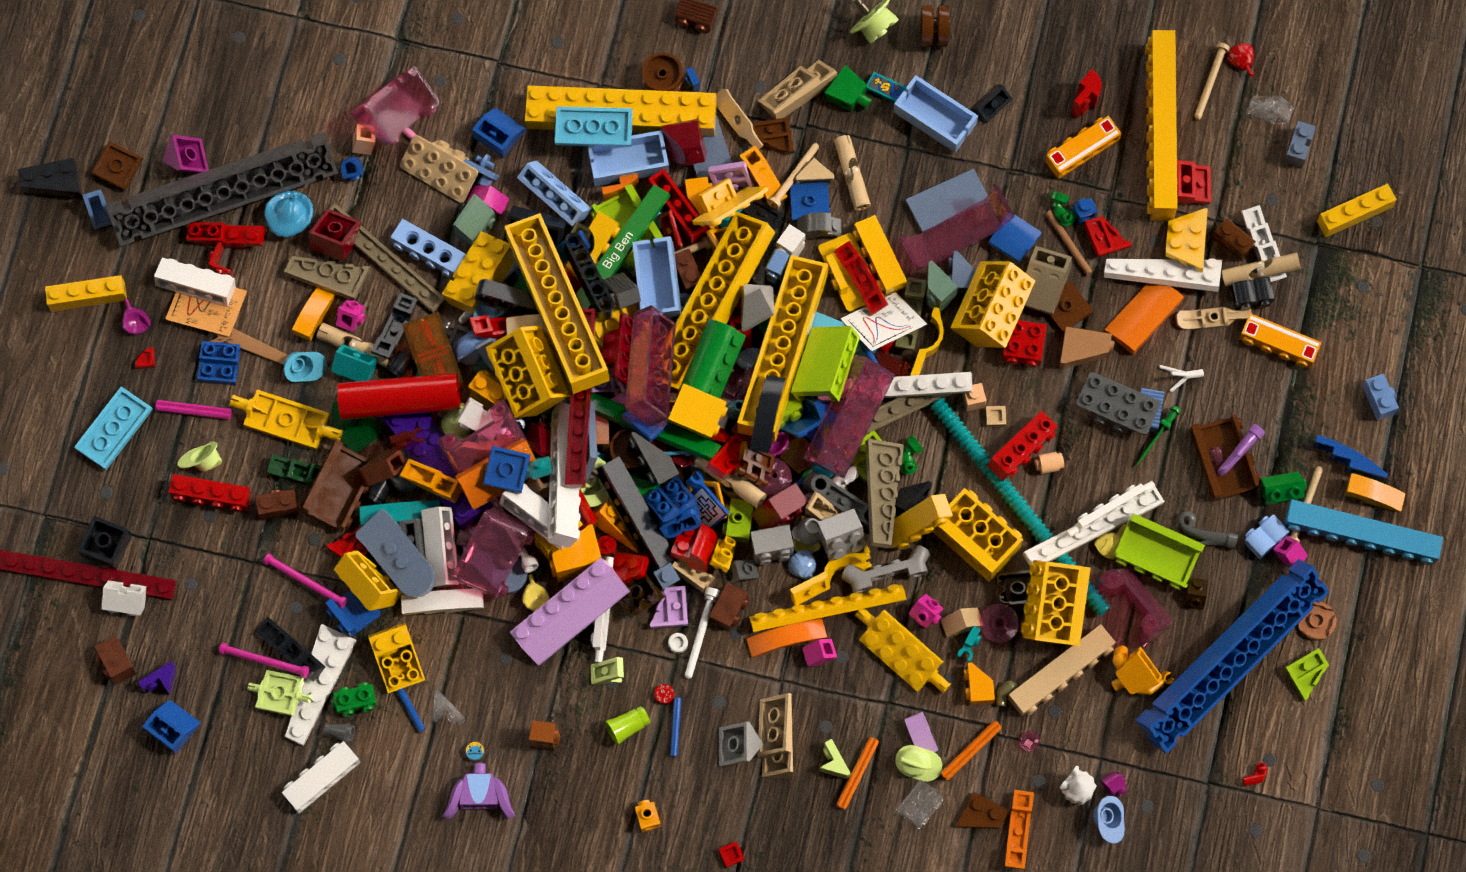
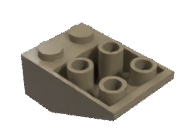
M1035 246L1026 274L1034 279L1035 283L1024 307L1049 315L1054 314L1072 267L1071 256Z

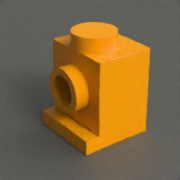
M649 800L638 802L635 811L641 831L645 832L661 827L655 803ZM647 810L651 812L649 817L643 815Z

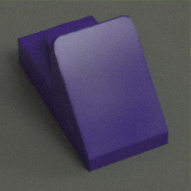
M171 661L138 683L144 692H151L159 687L158 684L162 682L170 694L177 668Z

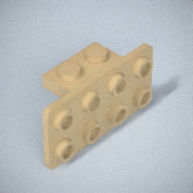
M419 135L413 136L402 158L400 168L460 203L464 202L478 175L477 169L464 162L465 159H470L465 156L464 152L450 148V145L445 141L439 140L431 143Z

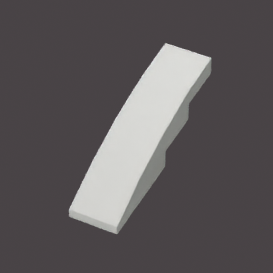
M1260 205L1240 211L1248 235L1256 241L1253 249L1258 261L1280 257L1268 223H1265ZM1286 273L1266 277H1270V281L1273 282L1287 276Z
M483 589L430 591L425 596L418 598L404 594L401 595L402 614L453 613L484 608Z

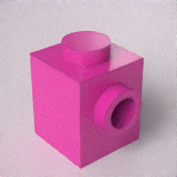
M1286 535L1273 548L1281 562L1288 567H1291L1298 559L1304 561L1308 557L1300 543Z
M818 639L802 648L808 666H821L837 658L832 639Z

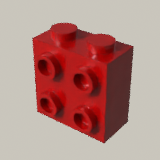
M1018 320L1007 346L1003 350L1002 361H1006V363L1011 365L1021 363L1031 368L1040 366L1047 324Z

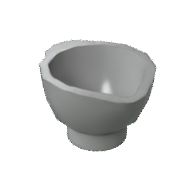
M815 518L801 520L792 530L793 539L806 545H815L820 542L819 520Z

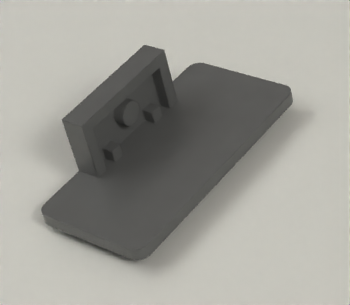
M1094 372L1089 373L1076 402L1078 407L1093 413L1091 419L1100 426L1107 425L1119 434H1127L1130 429L1142 435L1148 434L1161 404L1157 399Z

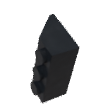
M512 206L507 216L506 225L541 212ZM541 213L553 244L556 246L564 241L567 221L561 217ZM505 232L503 241L509 243Z

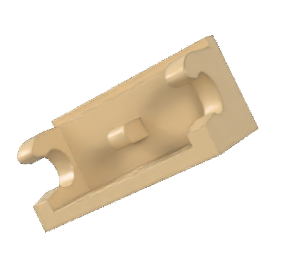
M682 560L674 562L672 566L677 575L701 593H704L706 587H709L715 579L708 572L688 567L689 562Z

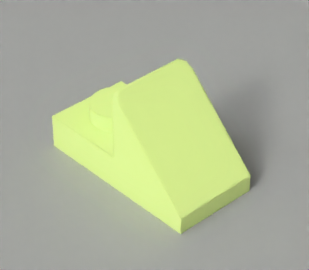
M615 657L590 665L591 684L622 682L624 677L623 658Z
M830 739L825 742L823 752L826 758L832 761L821 766L820 771L848 779L851 773L833 740Z

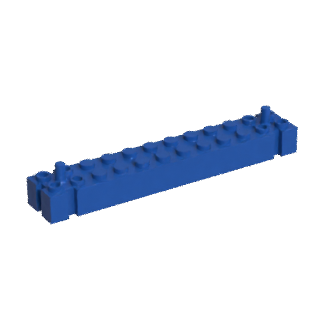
M1298 559L1288 569L1289 574L1287 576L1282 575L1152 703L1153 708L1150 711L1146 709L1136 719L1140 728L1148 733L1146 736L1154 747L1167 754L1177 744L1176 739L1179 736L1184 737L1313 609L1312 604L1315 601L1319 603L1330 593L1324 582L1318 580L1320 576L1312 565Z

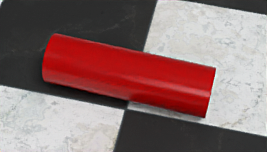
M457 373L338 383V406L341 420L460 410L459 407H461Z

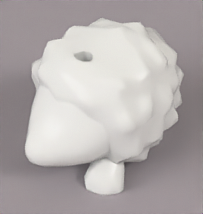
M1076 766L1059 788L1065 794L1066 800L1083 805L1092 798L1097 786L1092 776L1087 772H1082Z

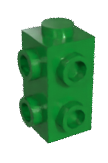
M1299 471L1261 478V492L1266 504H1277L1282 501L1305 498L1304 490L1307 489V484Z
M368 683L358 684L356 688L349 689V687L340 688L337 690L338 692L333 693L335 699H331L333 711L337 710L339 716L343 715V717L352 716L354 712L358 711L363 713L370 712L375 707H378L374 687Z

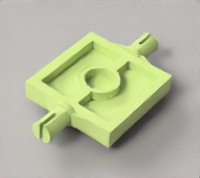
M266 670L265 677L260 685L248 684V691L258 692V700L255 707L259 710L294 717L299 701L310 703L312 700L311 695L302 694L301 690L305 679L299 676Z

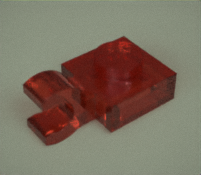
M416 428L411 432L405 431L390 436L393 449H404L412 441L417 444L424 443V437H416L418 433L422 432V429Z

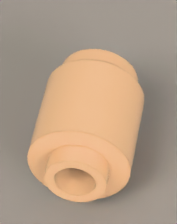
M1052 452L1038 455L1037 459H1035L1036 471H1040L1041 474L1060 471L1061 468H1064L1062 453Z

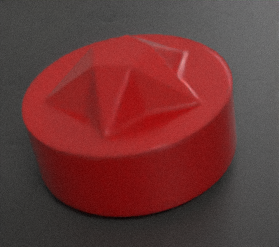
M602 536L597 542L602 555H612L617 549L616 540L612 536Z

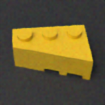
M359 551L345 553L334 568V571L346 583L351 592L358 597L363 606L369 611L394 606L403 592L389 581L391 578L387 574L383 576L375 569L376 565Z

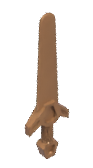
M234 328L230 336L216 333L218 338L210 341L240 344L241 349L283 364V361L288 356Z

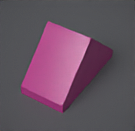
M474 185L467 200L468 203L473 194H475L495 214L500 216L503 215L509 202L508 197L491 185Z

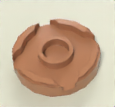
M1315 601L1312 604L1313 609L1297 626L1303 636L1310 640L1319 641L1326 639L1332 634L1336 627L1337 619L1329 605Z

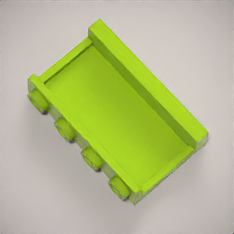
M632 184L625 186L624 192L597 206L595 203L591 205L592 212L590 214L594 220L597 213L601 211L619 222L618 227L621 231L642 201ZM652 221L639 241L650 240L653 248H656L653 239L663 238L654 221ZM612 237V238L610 239V242H611V243H609L610 245L613 243V241L615 240V238ZM633 249L621 265L622 269L626 268L628 273L635 269Z
M852 326L811 328L791 388V393L799 402H803L805 396H828L832 402L840 401L860 338Z
M1133 513L1128 519L1112 557L1116 558V562L1123 566H1127V564L1134 566L1133 570L1141 574H1145V572L1152 574V579L1159 582L1163 580L1170 582V587L1180 590L1181 588H1187L1188 579L1205 545Z

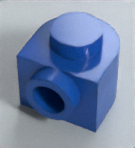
M350 156L342 162L341 172L343 179L349 178V181L356 180L364 173L362 162L359 158Z

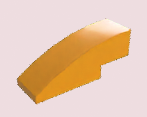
M317 287L292 328L293 334L311 341L318 326H321L336 294Z
M408 459L400 474L402 478L453 503L457 502L462 493V489L456 479L411 459Z
M1353 473L1349 477L1345 493L1346 496L1363 500V503L1396 512H1401L1405 493L1391 486Z

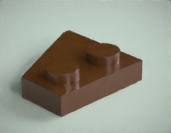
M788 117L752 123L753 130L763 146L794 154Z
M974 792L956 827L1000 829L1009 810Z

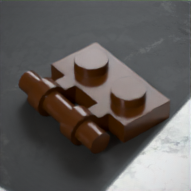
M747 441L741 442L738 461L743 463V467L737 466L735 473L745 480H751L757 486L766 487L768 480L764 477L765 474H771L775 455L750 450L751 443ZM752 468L756 469V473L752 472Z

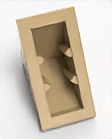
M815 158L796 176V184L828 182V185H834V174Z
M816 491L805 507V514L819 521L841 513L840 510Z
M978 607L959 609L940 619L946 638L971 631L973 626L977 628L984 627Z

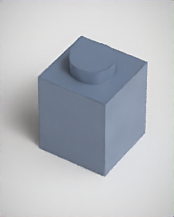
M671 563L651 572L661 589H665L680 580Z

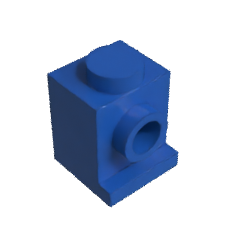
M1085 198L1080 199L1071 208V211L1075 213L1078 226L1086 220L1096 218L1098 212L1092 198L1087 200Z

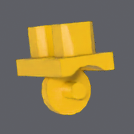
M728 536L723 540L718 538L709 564L715 569H722L727 573L736 548V540Z

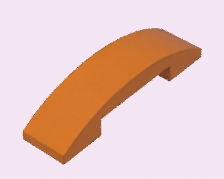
M815 619L757 634L747 638L751 657L754 658L769 654L777 649L825 639L827 634L823 620Z
M1014 790L1005 867L1025 870L1034 792Z

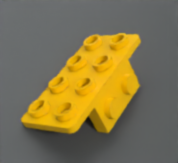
M725 178L698 195L705 213L692 220L693 225L717 226L722 223V219L725 217L728 218L735 215V211L748 207L750 205L749 202L764 197V193L768 191V188L746 187L736 193L730 178Z
M847 233L820 244L818 250L824 263L828 264V274L832 278L831 284L834 290L838 291L846 311L852 312L865 307L866 304L846 268L842 266L834 253V250L851 241L863 260L865 258L853 233Z

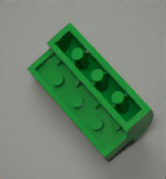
M708 319L679 390H681L684 383L720 399L746 335L736 331V328Z

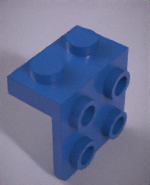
M805 396L804 401L801 402L803 405V415L797 421L786 423L779 431L796 438H801L807 435V432L813 428L820 427L824 421L828 420L824 402L813 396Z
M350 590L343 595L348 600L342 609L338 607V604L332 598L325 603L327 606L326 612L331 619L336 618L339 622L337 626L343 634L347 633L352 638L380 617L381 612L379 609L372 611L366 609L358 597Z

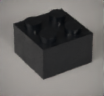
M93 515L77 551L81 557L117 570L133 535L129 529Z

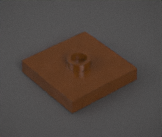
M109 141L91 175L126 191L141 165L143 157Z
M1070 281L1063 288L1054 314H1048V316L1063 334L1066 327L1075 326L1092 314L1094 310Z

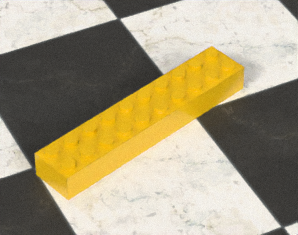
M1153 30L1151 37H1148L1145 47V54L1148 55L1145 68L1146 73H1148V79H1146V90H1148V96H1146V108H1148L1146 125H1149L1148 132L1146 133V143H1149L1146 152V160L1149 161L1146 173L1147 179H1149V185H1147V196H1149L1147 214H1150V221H1170L1174 219L1177 211L1175 30Z
M553 86L527 87L525 113L527 129L555 130L556 107L632 108V133L643 134L662 130V125L698 119L702 136L715 137L716 93Z
M736 211L647 376L660 388L679 394V388L708 319L727 324L742 296L744 284L749 283L775 234V231L767 222Z
M541 213L504 226L507 240L572 393L575 394L610 381L606 364Z
M794 255L790 256L774 306L775 315L770 318L738 418V433L752 436L766 376L786 378L773 431L772 441H776L791 394V388L828 276V264Z

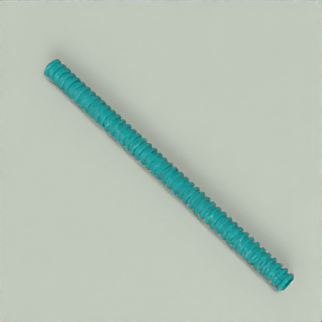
M940 398L931 405L930 410L935 411L934 415H938V420H942L941 423L946 425L945 428L949 429V433L953 434L952 437L954 439H957L956 442L960 443V447L964 448V452H968L967 456L972 457L971 461L976 462L975 466H979V470L983 471L982 474L986 475V479L990 480V484L994 485L995 490H998L997 493L1002 495L1001 498H1005V503H1009V508H1013L1012 512L1017 513V518H1021L1020 521L1024 522V526L1028 527L1027 530L1031 531V535L1036 537L1035 540L1039 541L1040 544L1052 538L1054 534L1049 533V528H1045L1046 525L1042 524V520L1038 519L1039 516L1035 515V511L1030 509L1031 506L1027 505V501L1023 500L1024 497L1020 496V492L1015 490L1016 487H1012V482H1008V478L1003 482L987 466L990 461V455L985 453L986 450L982 449L981 444L978 445V440H974L975 436L970 435L971 432L967 431V427L963 426L964 423L962 421H959L960 418L956 417V413L952 412L951 407H948L949 404L945 403V399ZM1069 553L1054 559V563L1076 566V562L1072 561L1073 558L1068 556ZM1089 580L1086 602L1089 603V607L1093 608L1092 611L1096 612L1097 617L1102 616L1110 609L1111 605L1106 603V599L1103 600V595H1099V590H1095V585H1091L1092 582Z

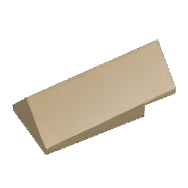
M820 60L816 61L808 69L800 66L760 98L758 102L773 119L784 118L826 90L837 77V72Z
M786 693L760 699L758 736L763 746L758 750L757 757L763 758L762 778L789 780L793 778L791 694Z

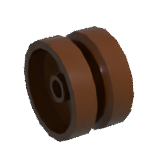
M922 5L921 46H931L933 44V35H936L937 46H948L950 35L948 6H938L936 17H934L933 7L931 5Z
M659 52L651 55L645 60L642 67V85L644 90L680 92L683 86V67L681 62L669 53Z
M624 428L612 437L609 447V458L611 461L620 456L629 474H638L645 470V466L642 467L637 459L639 455L635 449L633 450L630 447L628 435L632 432L640 434L630 428Z

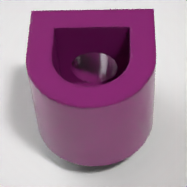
M1113 771L1100 781L1109 796L1115 797L1117 795L1120 797L1128 791L1125 787L1126 780L1120 772L1116 773Z

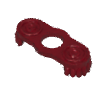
M656 439L652 441V444L663 452H667L669 448L673 447ZM685 454L671 458L673 463L681 468H688L693 463L692 455L685 456Z

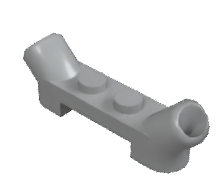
M917 545L905 561L894 560L887 566L876 565L871 567V570L865 572L849 564L844 569L841 577L842 580L851 584L853 593L867 592L872 589V582L906 572L909 579L927 574L928 570L925 563L930 554L925 547Z

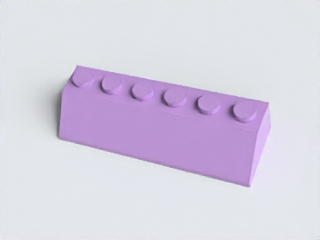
M600 558L511 630L510 633L536 664L541 665L630 591L610 564Z

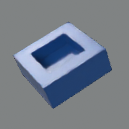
M694 68L686 69L684 80L687 87H691L693 92L700 90V81Z

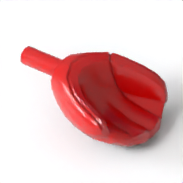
M1245 43L1233 46L1228 52L1227 61L1241 71L1246 70L1253 77L1255 74L1250 69L1254 61L1253 47Z

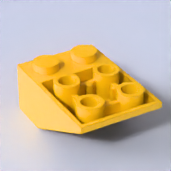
M405 622L368 635L388 693L425 680Z

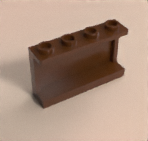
M1232 414L1230 418L1201 426L1199 423L1191 425L1189 430L1212 502L1255 491L1258 489L1259 483H1261L1260 475L1258 472H1255L1253 467L1255 465L1254 457L1248 451L1225 475L1217 476V470L1245 437L1241 431L1243 429L1242 421L1240 418L1237 419L1236 414ZM1211 453L1214 455V461L1211 460Z
M336 440L332 444L299 511L341 532L344 528H349L353 520L350 516L353 511L356 512L361 504L359 498L361 494L365 495L369 488L359 469L370 460L342 446L343 442Z

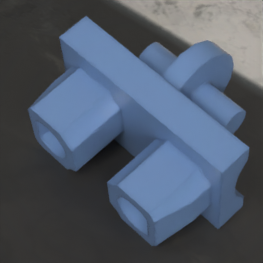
M488 154L484 158L479 155L477 156L476 161L480 162V165L468 159L464 161L482 173L478 182L481 185H491L493 180L497 181L499 175L486 169V167L493 169L495 165L490 162L491 156Z

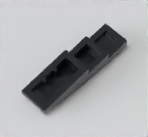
M269 617L255 630L257 634L293 665L309 667L307 677L314 682L326 668L325 665Z

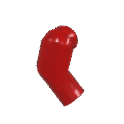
M1260 762L1256 765L1253 775L1242 777L1244 786L1262 783L1268 773L1267 765Z

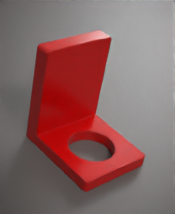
M218 242L215 250L210 252L208 259L209 268L221 275L227 274L232 277L230 269L217 265L224 251L223 244Z

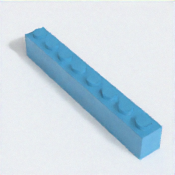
M1293 499L1287 505L1283 524L1291 531L1299 532L1301 530L1307 532L1310 536L1321 535L1330 541L1341 540L1345 541L1347 545H1361L1367 550L1374 551L1377 549L1387 555H1402L1404 559L1421 560V563L1427 565L1436 563L1439 560L1443 541L1441 536Z

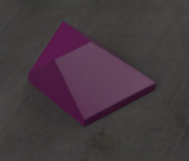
M180 135L170 136L162 160L164 163L178 171L202 173L209 170L201 138Z

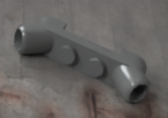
M809 473L805 477L803 488L812 494L815 491L818 492L841 512L855 509L861 524L869 530L868 502L865 503L835 484L833 480L825 475Z

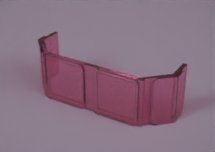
M993 184L995 189L984 200L927 231L909 237H904L903 234H900V240L916 270L927 267L931 260L935 264L953 256L954 251L960 252L966 247L1002 229L1005 224L1015 217L998 185Z

